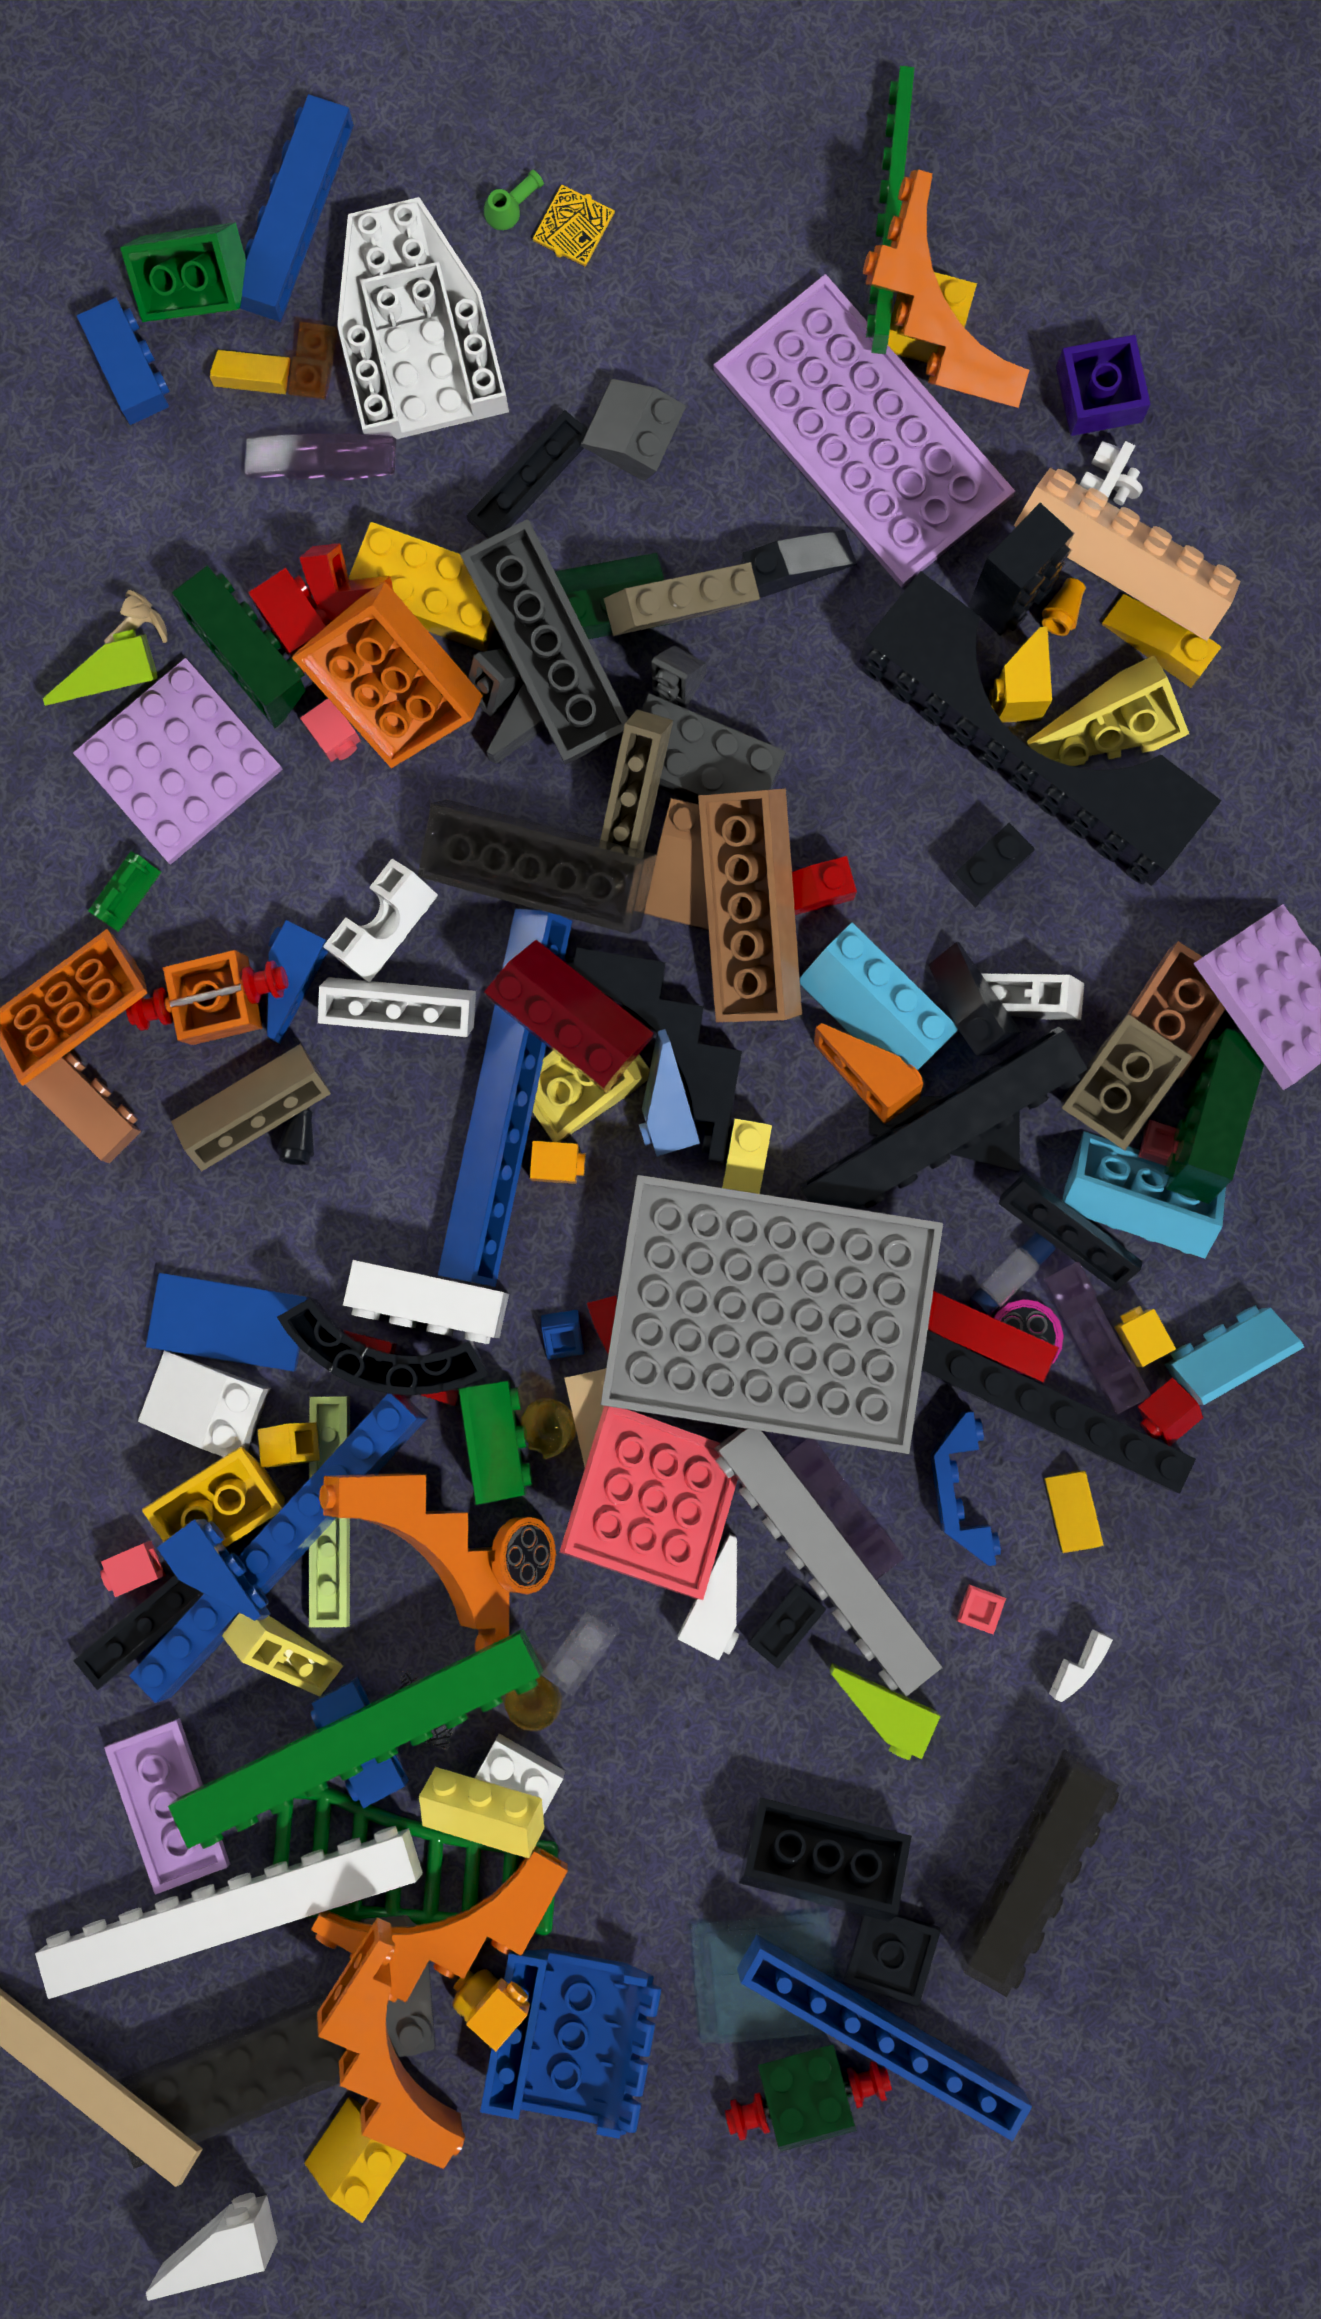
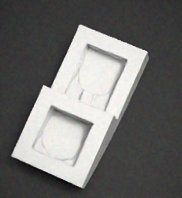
M1092 1629L1079 1663L1075 1664L1063 1659L1049 1694L1060 1702L1073 1695L1093 1675L1105 1657L1113 1639Z

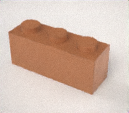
M69 1052L25 1085L101 1161L110 1163L141 1132L134 1125L138 1118L123 1104L117 1108L108 1099L112 1094L111 1091L97 1078L91 1082L82 1073L86 1068L84 1064Z

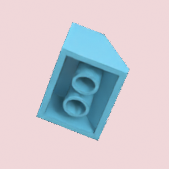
M1256 1305L1249 1307L1236 1315L1239 1322L1227 1329L1224 1324L1218 1325L1203 1334L1206 1341L1193 1348L1191 1343H1187L1170 1353L1173 1360L1165 1364L1171 1376L1197 1401L1198 1405L1209 1403L1304 1348L1301 1340L1272 1308H1261L1258 1310Z

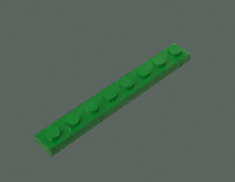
M900 66L898 81H891L888 99V105H895L894 114H887L885 137L892 138L891 147H884L882 170L888 171V180H881L879 203L885 204V213H878L875 237H882L881 245L889 247L892 243V240L888 239L889 227L893 217H899L902 201L898 200V195L905 174L915 68L909 66ZM874 286L870 287L869 304H876L875 315L868 314L866 338H872L871 353L886 354L890 333L893 292Z

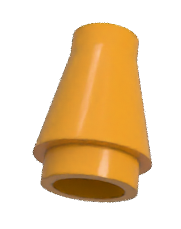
M1067 578L1061 589L1042 611V625L1047 627L1050 633L1066 636L1070 630L1076 628L1082 597L1086 589L1083 582L1075 578Z

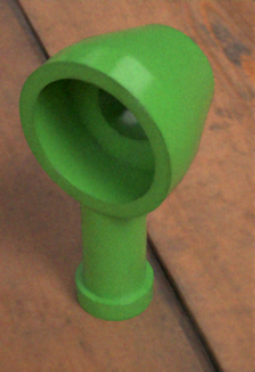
M532 169L528 176L510 193L503 189H496L490 193L484 204V217L489 226L496 230H507L518 222L520 217L519 204L533 191L544 185L542 178L535 170ZM498 201L506 202L503 207L495 206Z

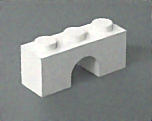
M394 859L389 861L369 887L378 896L380 901L376 917L370 923L363 926H358L345 917L323 945L328 952L347 968L369 983L438 896L413 871Z

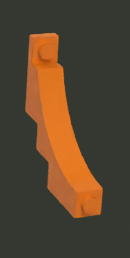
M402 1473L324 1476V1485L321 1486L319 1492V1501L323 1508V1515L337 1518L361 1519L379 1525L411 1544L425 1557L446 1587L455 1607L460 1626L479 1629L475 1640V1651L481 1650L509 1636V1592L498 1583L493 1573L491 1561H495V1551H492V1547L468 1548V1512L452 1510L426 1511V1475Z
M377 1917L317 2012L318 2037L346 2048V2051L339 2060L340 2086L367 2097V2100L360 2109L361 2134L444 2169L453 2155L456 2156L464 2144L465 2133L462 2129L461 2113L442 2104L420 2087L403 2067L395 2053L386 2025L387 2004L391 1991L389 1961L394 1953L395 1943L392 1939L391 1923Z

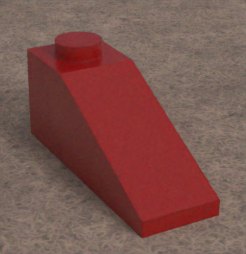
M847 856L810 865L792 872L795 915L852 901L857 893Z

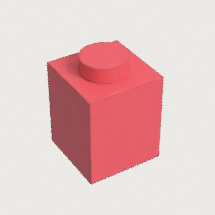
M328 698L300 718L305 728L330 762L336 758L344 760L351 756L357 749L356 744L361 741L349 721Z
M152 1541L140 1544L101 1561L104 1568L100 1572L102 1581L108 1591H113L115 1597L166 1576Z

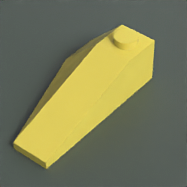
M1153 655L1117 673L1028 739L1027 743L1031 749L1051 760L1069 766L1085 764L1089 756L1107 753L1108 759L1121 757V750L1141 746L1142 753L1155 751L1188 735L1189 731L1169 680Z

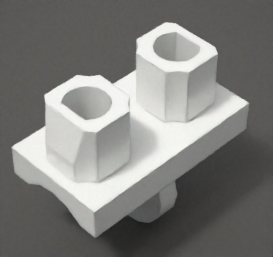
M1102 441L1091 464L1109 473L1106 479L1103 480L1086 472L1080 486L1087 490L1089 488L1097 489L1105 494L1107 498L1114 489L1117 491V494L1113 501L1119 505H1123L1127 497L1131 499L1138 498L1143 491V487L1136 480L1140 474L1139 470L1130 468L1127 475L1121 474L1135 445L1125 441L1122 448Z

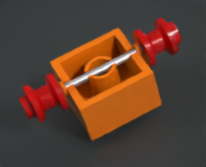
M232 950L163 967L168 994L163 987L156 988L153 992V997L147 999L142 997L126 1009V1014L131 1025H136L141 1031L148 1030L150 1021L159 1019L163 1025L172 1024L174 1021L177 1041L196 1045L263 1029L258 1007L261 995L271 993L275 999L282 998L284 996V989H287L289 986L288 977L284 967H278L273 960L266 962L264 971L255 972L250 966L248 956Z

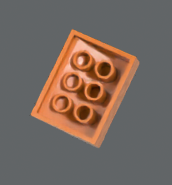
M383 582L359 598L292 657L390 768L395 767L471 721L483 697L481 692L386 582Z
M108 929L0 1008V1047L18 1082L22 1086L148 993L144 975L133 957Z

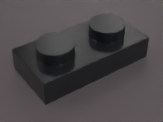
M796 1583L748 1641V1644L778 1669L826 1611V1608Z

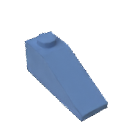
M665 1029L657 1033L642 1106L645 1123L639 1124L645 1146L652 1144L656 1156L700 1143L671 1042Z

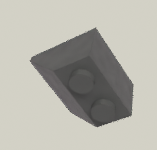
M611 379L580 446L645 481L657 471L686 405L655 387Z

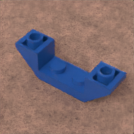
M964 1411L960 1413L930 1454L941 1531L983 1563L993 1566L996 1565L995 1555H1001L998 1533L991 1532V1526L987 1524L968 1527L959 1526V1521H965L962 1499H955L953 1483H959V1472L956 1460H950L949 1454L979 1450L978 1441L984 1440L981 1419L974 1418L973 1411Z

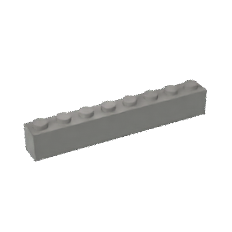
M740 1428L714 1448L720 1455L715 1460L717 1465L729 1479L735 1475L743 1485V1488L738 1491L751 1509H754L757 1505L766 1516L761 1521L775 1540L780 1536L790 1547L785 1551L788 1558L798 1570L803 1567L807 1569L813 1577L808 1582L811 1588L822 1601L827 1597L836 1607L831 1614L845 1631L852 1628L859 1640L854 1644L868 1662L875 1658L883 1669L878 1675L891 1692L898 1688L907 1697L942 1668L762 1431Z

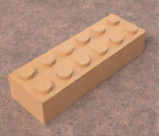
M1049 468L1036 486L1014 526L1017 527L1039 503H1042L1074 533L1068 546L1072 551L1067 558L1207 641L1234 600L1241 582L1236 579V574L1224 565L1218 564L1214 566L1204 560V555L1196 548L1189 545L1182 547L1172 541V536L1166 530L1157 526L1150 528L1140 522L1139 515L1126 507L1119 509L1107 502V496L1094 488L1087 490L1075 483L1076 478L1069 472L1062 469L1055 471Z

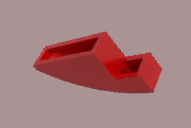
M340 543L312 546L299 557L318 609L325 611L330 619V623L359 598L383 582H386L393 590L390 576L349 580Z

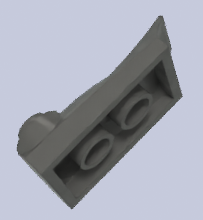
M408 1915L378 1917L391 1923V1927L416 1926ZM377 1918L361 1919V1923L373 1925ZM430 1961L427 1963L406 2003L400 1999H397L396 2002L388 2000L386 2025L389 2038L398 2057L413 2056L435 2049Z

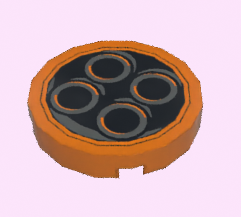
M532 1517L512 1518L500 1527L492 1546V1551H495V1561H491L492 1570L498 1583L505 1590L513 1593L531 1594L539 1591L548 1582L554 1570L556 1559L555 1541L549 1527L540 1519Z

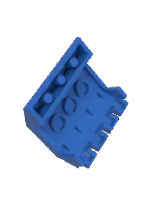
M555 1949L524 1950L522 1956L514 1951L509 1952L504 1980L508 1984L511 1981L515 1982L528 1995L526 2001L530 2003L527 2017L496 2052L491 2048L480 2113L519 2120L520 2111L525 2110L597 2124L596 2135L620 2139V2135H625L626 2132H637L642 2103L632 2098L633 2096H643L649 2064L639 2058L640 2056H650L655 2023L647 2020V2016H657L662 1990L661 1987L653 1984L654 1976L624 1962Z

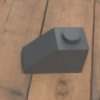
M502 649L479 652L473 657L469 680L483 695L479 706L490 717H493L516 697L523 681L511 657Z

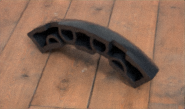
M309 1298L277 1316L287 1334L315 1362L333 1375L369 1390L399 1395L433 1394L462 1387L489 1375L487 1367L473 1341H467L455 1348L439 1353L422 1356H400L376 1350L354 1339L330 1318L318 1299Z

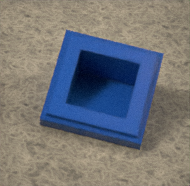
M578 1310L541 1315V1328L547 1360L585 1354Z

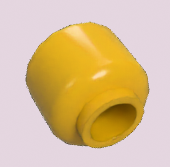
M487 1969L480 1970L475 1974L469 1970L465 1978H460L453 1987L457 1991L452 2002L454 2010L467 2022L470 2012L496 1984L498 1979Z

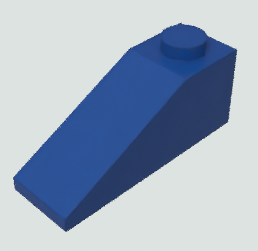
M287 920L282 928L278 926L274 930L268 944L271 947L268 961L273 960L278 967H284L289 984L288 988L284 989V996L282 998L275 999L271 993H268L267 1036L278 1044L284 1038L328 953L323 947L327 942L325 939Z

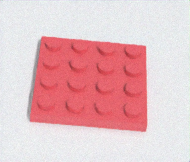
M604 1406L560 1553L695 1599L703 1600L738 1480L735 1475L729 1479L715 1462L720 1455L714 1448L720 1443L628 1409Z

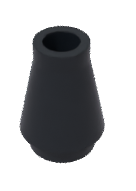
M305 1109L288 1119L277 1147L281 1162L303 1166L308 1165L310 1157L314 1156L312 1111Z

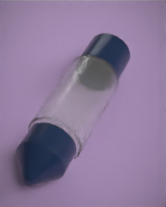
M1035 1232L980 1285V1288L970 1297L969 1307L990 1316L998 1307H1002L1039 1270V1266L1056 1250V1246Z

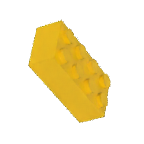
M370 522L350 572L349 580L390 576L394 592L428 632L483 652L487 651L496 627L462 561L461 555Z

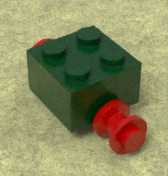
M832 2044L759 2064L758 2068L767 2103L764 2106L761 2092L754 2094L753 2103L741 2106L737 2099L730 2100L731 2109L725 2110V2116L730 2135L738 2133L740 2141L746 2140L748 2130L757 2127L764 2134L770 2133L768 2118L769 2120L771 2119L778 2148L783 2152L857 2131L848 2099L852 2097L851 2093H853L858 2109L863 2107L864 2098L876 2095L881 2102L887 2101L885 2092L891 2091L892 2087L887 2069L884 2066L878 2068L875 2061H870L869 2071L857 2073L853 2067L846 2068L850 2085L848 2081H843L836 2050Z

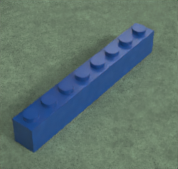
M757 1934L737 1967L740 1983L1011 2141L1016 2137L1032 2108L1022 2088Z

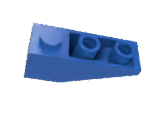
M194 1519L157 1547L178 1580L254 1621L265 1619L271 1615L266 1608V1605L269 1603L267 1597L257 1585L251 1586L244 1576V1573L247 1571L245 1565L235 1553L229 1554L222 1543L225 1539L224 1535L213 1521L207 1522L206 1519Z

